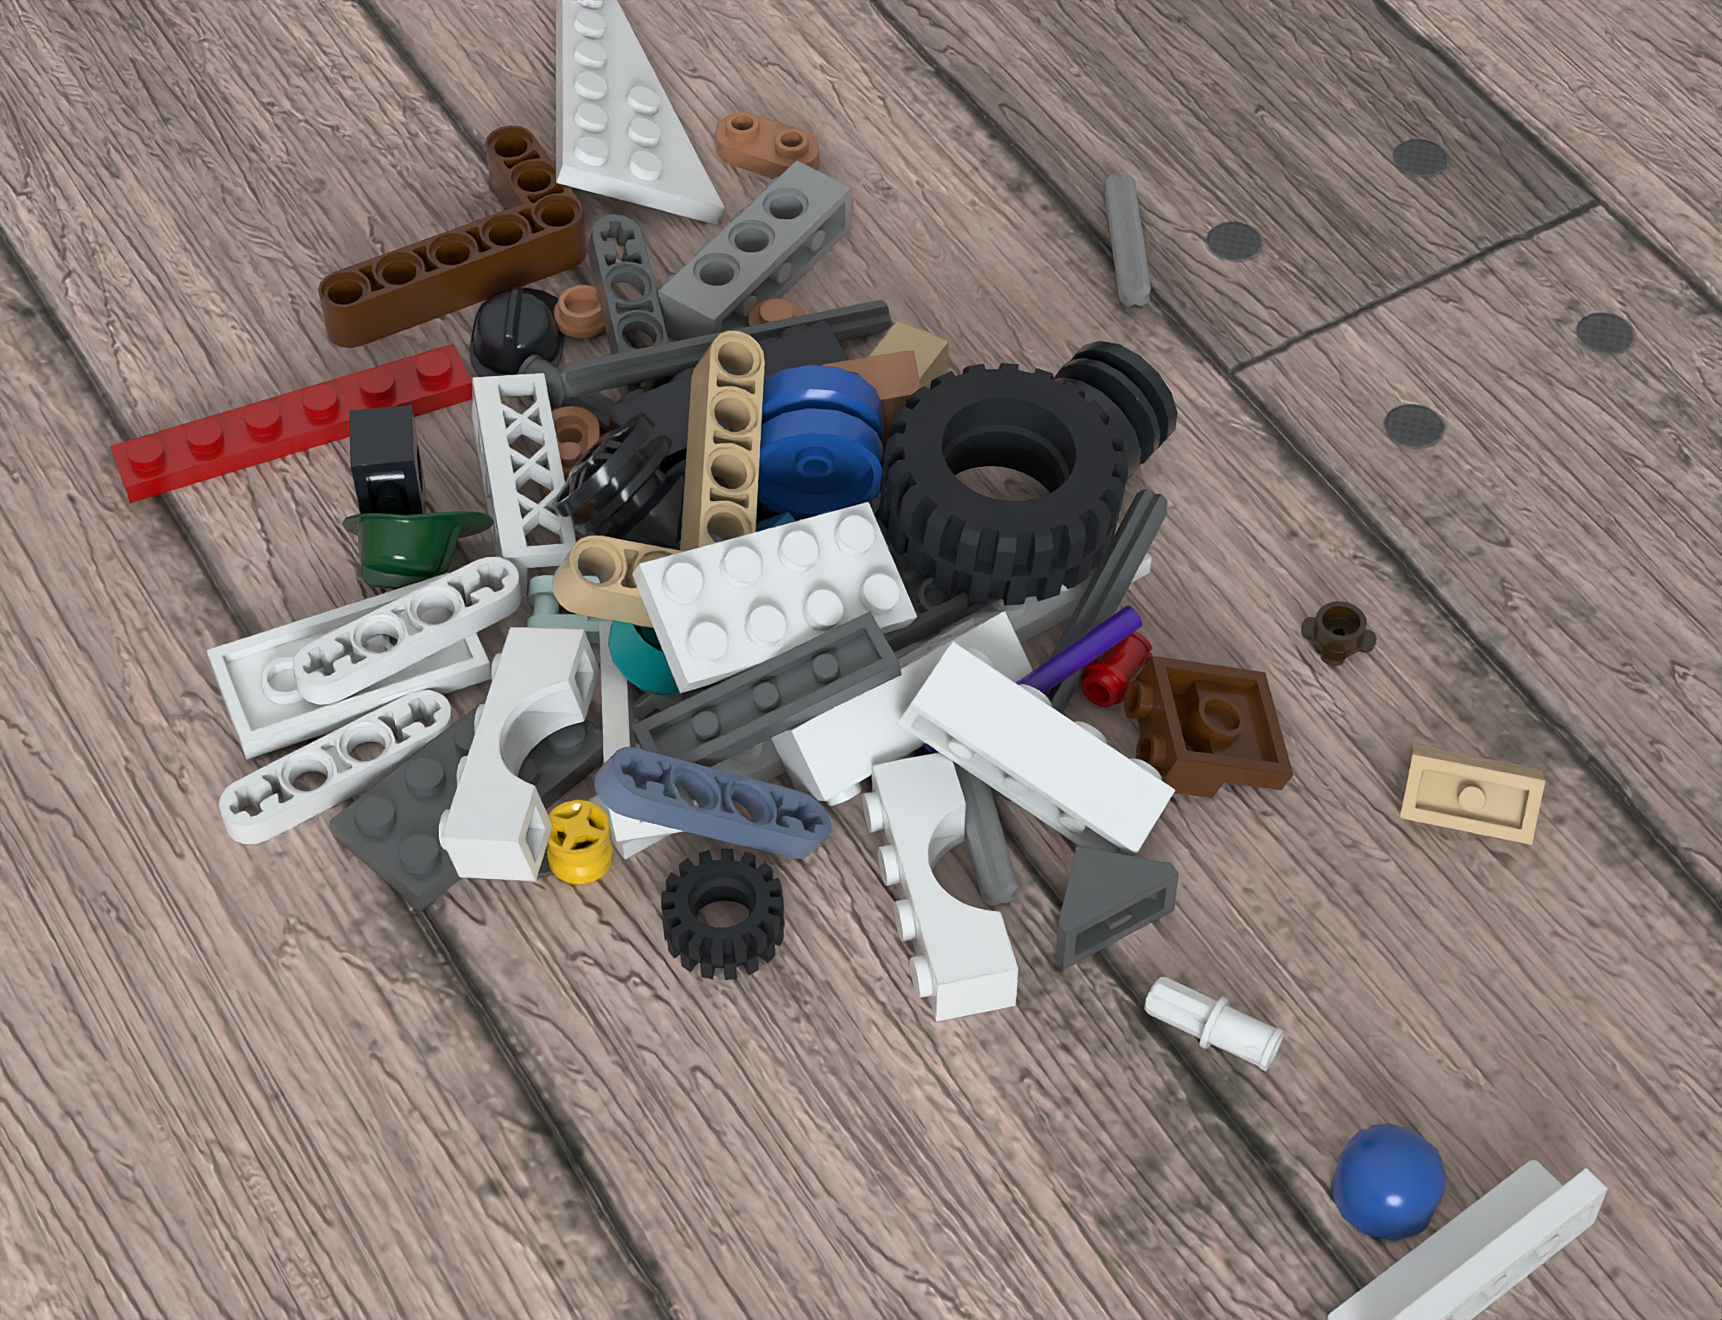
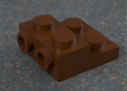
M1151 656L1136 679L1128 684L1124 695V712L1128 718L1138 720L1141 732L1136 747V759L1142 760L1154 767L1161 775L1162 781L1175 789L1174 793L1213 798L1224 783L1282 790L1293 776L1265 672Z

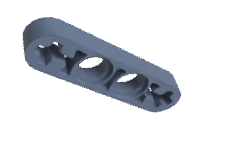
M634 747L618 749L595 775L594 785L600 799L613 812L624 817L793 859H803L809 856L828 838L831 832V821L826 810L815 798L804 792ZM675 786H680L689 792L697 802L698 808L691 806L682 799ZM732 800L744 806L753 817L754 822L744 818L736 810Z

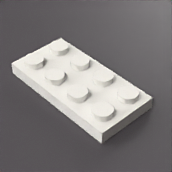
M869 502L640 563L632 573L680 693L732 678L867 612H871L883 634L908 627L917 618Z
M449 573L206 650L210 666L246 760L335 731L406 694L418 690H432L444 695L491 679L490 662L477 633H474L332 704L317 705L308 702L300 695L292 666L294 656L300 648ZM435 607L423 613L420 619L428 624H441L448 621L454 613L450 609ZM379 635L368 640L364 648L374 653H381L393 648L398 640L389 635ZM353 652L345 654V656L350 654L352 663H356L354 660ZM324 668L315 670L321 672L324 677L333 674L328 673Z

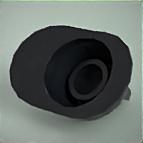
M514 287L513 289L494 294L483 302L475 316L469 349L471 366L479 377L517 375L524 361L533 354L541 356L544 360L558 368L563 355L565 334L559 330L554 320V308L559 299L543 290Z

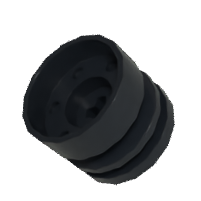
M1096 341L1084 345L1069 362L1061 367L1053 378L1054 381L1063 385L1067 381L1075 384L1086 393L1084 400L1088 403L1095 400L1109 415L1108 425L1114 424L1125 444L1123 453L1128 459L1127 481L1136 472L1140 464H1144L1176 430L1178 412L1172 392L1160 374L1147 361L1120 344Z
M638 413L621 427L606 433L579 459L571 469L566 483L554 498L551 507L562 517H568L588 502L589 504L582 511L574 525V529L579 534L585 535L607 521L612 526L605 537L672 549L681 540L686 459L676 463L665 472L659 468L672 445V440L667 435L658 436L640 449L652 432L655 424L644 413Z

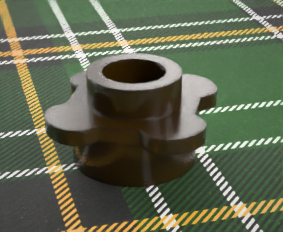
M1343 601L1325 604L1319 609L1316 617L1306 618L1301 626V635L1315 643L1321 651L1320 658L1324 663L1333 666L1342 665L1347 657L1357 652H1371L1375 648L1377 640L1376 634L1372 630L1366 629L1367 620L1364 613L1357 606Z

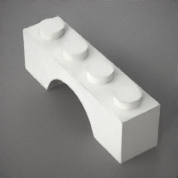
M510 627L502 653L495 655L491 669L492 684L485 704H480L477 708L474 720L475 735L468 756H463L458 765L457 789L451 808L443 812L439 823L440 844L444 850H447L459 877L536 881L552 830V824L536 787L519 779L518 774L526 756L542 739L561 728L585 721L600 669L584 629Z
M938 752L872 765V792L862 794L863 810L869 832L880 831L884 846L878 847V860L885 886L896 885L900 900L894 901V916L899 937L902 942L912 940L917 955L910 958L911 976L917 997L929 996L936 1022L1016 1006L1018 966L1001 912L979 909L960 902L940 886L932 873V869L946 852L964 841L966 802L953 761Z

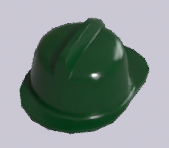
M468 511L406 516L367 513L346 517L342 522V526L346 531L358 536L363 582L370 587L399 589L445 574L448 571L457 540L486 531L494 524V520L490 515Z

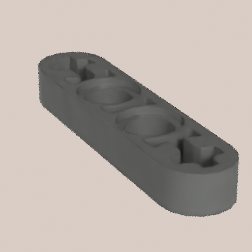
M611 214L603 216L596 221L592 228L588 244V256L611 354L636 350L629 346L622 336L624 333L632 330L646 333L652 339L653 346L669 343L648 252L640 226L624 215ZM608 238L616 239L617 244L624 247L621 262L615 263L617 258L615 246L612 241H607ZM620 282L630 283L640 290L642 297L633 301L623 300L613 293L611 287ZM674 376L649 381L651 389L669 383ZM641 383L619 387L621 398L635 390H648L646 387H640Z

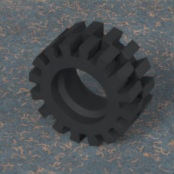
M722 848V859L712 860L710 850L699 852L698 866L695 867L687 858L679 864L680 877L671 872L665 881L666 891H662L661 909L664 939L667 940L668 951L673 958L680 955L681 967L689 972H692L695 966L700 963L701 977L713 980L715 968L724 969L725 980L737 979L736 967L741 965L744 966L747 974L750 975L759 970L758 956L766 963H769L775 956V945L781 946L784 938V897L782 896L779 878L773 879V869L766 862L756 869V856L748 852H744L740 862L734 861L733 849ZM717 901L737 902L749 910V915L744 921L730 927L709 926L699 921L697 917L700 909Z

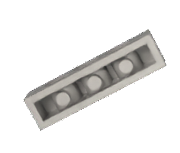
M797 160L782 175L773 178L765 187L764 192L746 209H740L733 216L730 224L712 241L705 242L698 249L695 257L677 274L670 275L663 282L658 291V298L667 336L680 341L748 327L749 313L758 303L767 299L782 298L852 229V187Z

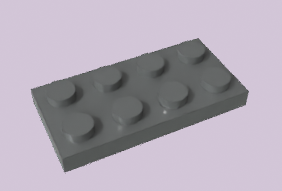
M480 704L329 821L333 837L419 911L424 910L463 878L459 877L447 850H444L440 844L439 823L443 812L451 808L457 789L458 765L463 756H468L475 735V714ZM585 718L583 722L566 726L551 733L535 745L526 756L519 770L518 778L536 787L545 810L604 763L603 731Z

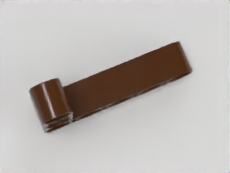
M509 125L492 131L486 138L485 147L490 186L505 211L335 271L320 282L318 293L328 339L333 344L345 348L363 346L480 303L494 294L513 289L514 287L526 286L572 269L582 263L586 258L587 244L581 202L570 186L556 183V166L532 132L521 126Z

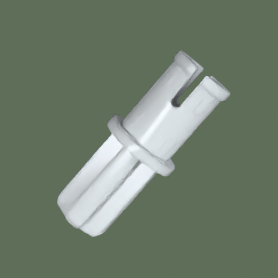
M1160 977L1152 985L1146 998L1144 1009L1149 1015L1200 1038V1047L1207 1050L1212 1044L1259 1066V1069L1265 1072L1271 1066L1284 1037V1030L1274 1028L1229 1007L1230 999L1222 996L1219 1001H1216L1167 977Z

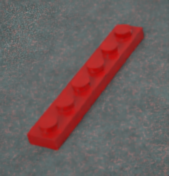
M450 344L114 444L110 448L129 502L133 503L350 437V410L412 405L413 415L416 417L472 400V381L454 344Z

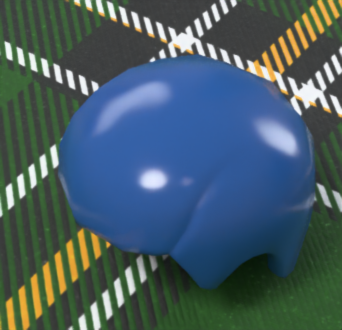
M1390 1123L1371 1125L1368 1129H1360L1348 1141L1340 1154L1331 1181V1196L1342 1218L1363 1234L1394 1241L1418 1235L1428 1227L1436 1209L1441 1203L1447 1175L1438 1149L1416 1131Z

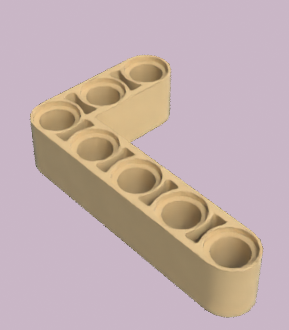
M726 331L719 334L694 368L691 377L680 551L605 536H587L580 539L556 570L552 581L553 594L558 603L566 610L578 615L612 621L617 620L654 628L632 575L640 563L714 544L715 542L711 539L709 533L716 534L725 541L756 532L765 360L759 343L750 335L741 331ZM720 364L727 366L735 375L728 373ZM716 419L725 422L733 432L724 429ZM713 476L723 479L730 489L720 486ZM578 568L591 570L597 575L600 583L588 581L581 575Z

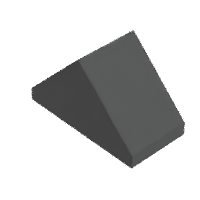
M1077 845L1058 923L1055 962L1062 971L1174 911L1179 872L1171 863Z

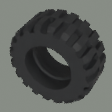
M1001 363L999 369H986L984 364L965 367L961 375L955 376L950 371L933 379L930 389L926 386L918 389L906 400L905 408L896 413L890 426L889 439H887L879 509L881 522L888 528L887 538L891 545L900 555L907 553L905 563L922 578L927 574L932 576L935 587L951 595L955 590L969 594V601L987 604L988 598L1003 599L1004 606L1025 604L1026 597L1036 596L1039 602L1060 595L1062 585L1067 589H1071L1086 580L1090 570L1099 567L1108 554L1110 542L1114 539L1128 477V459L1123 453L1125 444L1114 424L1108 425L1110 417L1095 400L1090 403L1084 400L1086 393L1070 381H1067L1065 385L1053 380V373L1038 368L1035 369L1034 373L1018 370L1019 364ZM977 467H1004L1022 472L1034 478L1050 494L1027 501H1003L973 491L959 481L955 475Z

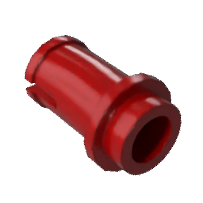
M1135 631L1107 650L1099 661L1090 662L1083 670L1081 688L1090 702L1099 707L1107 708L1124 701L1128 684L1153 655V653H1150L1152 646L1147 638Z

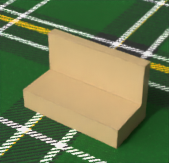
M1413 744L1400 818L1532 845L1546 780L1542 769Z

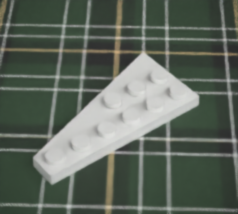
M556 0V183L718 225L725 207L618 1Z

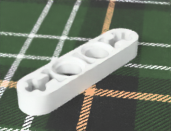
M485 557L476 560L307 643L294 656L292 666L300 695L308 702L317 705L341 701L508 617L517 610L522 597L520 577L516 566L509 560L500 557ZM491 585L494 589L501 590L494 592L491 588L484 586ZM462 597L465 598V603H466L467 606L470 605V604H472V606H470V607H465L464 601H463V598H462ZM435 607L450 609L454 613L448 621L441 624H428L420 619L423 613ZM379 635H389L398 640L393 648L381 653H374L364 648L368 640ZM353 652L354 660L356 663H352L350 654L346 656L345 654ZM324 668L325 671L333 674L324 677L321 672L315 670Z
M418 690L406 694L235 781L224 790L219 800V810L227 835L234 841L242 844L265 842L376 785L454 724L452 709L448 699L441 693L432 690ZM423 717L424 720L428 723H435L432 726L425 728V726L421 722H413L416 719ZM393 730L396 731L398 740L403 738V742L398 744L395 742ZM365 742H376L385 747L380 756L370 761H359L350 756V753L356 746ZM308 771H318L327 776L323 785L311 791H301L292 786V783L299 775ZM281 789L285 802L280 803L277 793L273 794V791ZM251 805L256 811L261 810L262 812L251 817L246 811L241 812V810Z

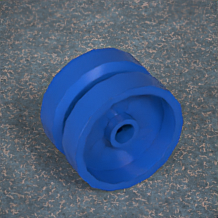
M806 365L782 370L765 379L763 384L757 500L772 511L780 514L789 512L793 518L807 519L826 510L833 512L870 502L880 492L884 465V448L881 443L884 430L883 404L877 390L860 375L831 366Z

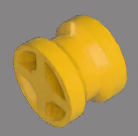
M584 800L564 802L553 808L548 814L552 824V830L547 843V858L550 870L557 878L570 884L582 885L592 883L603 877L610 869L614 857L608 815L600 806ZM584 841L589 842L590 844L585 848L575 849L576 847H580Z

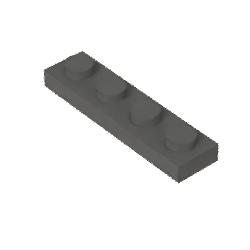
M867 612L631 725L642 750L712 767L901 676V667L871 612Z

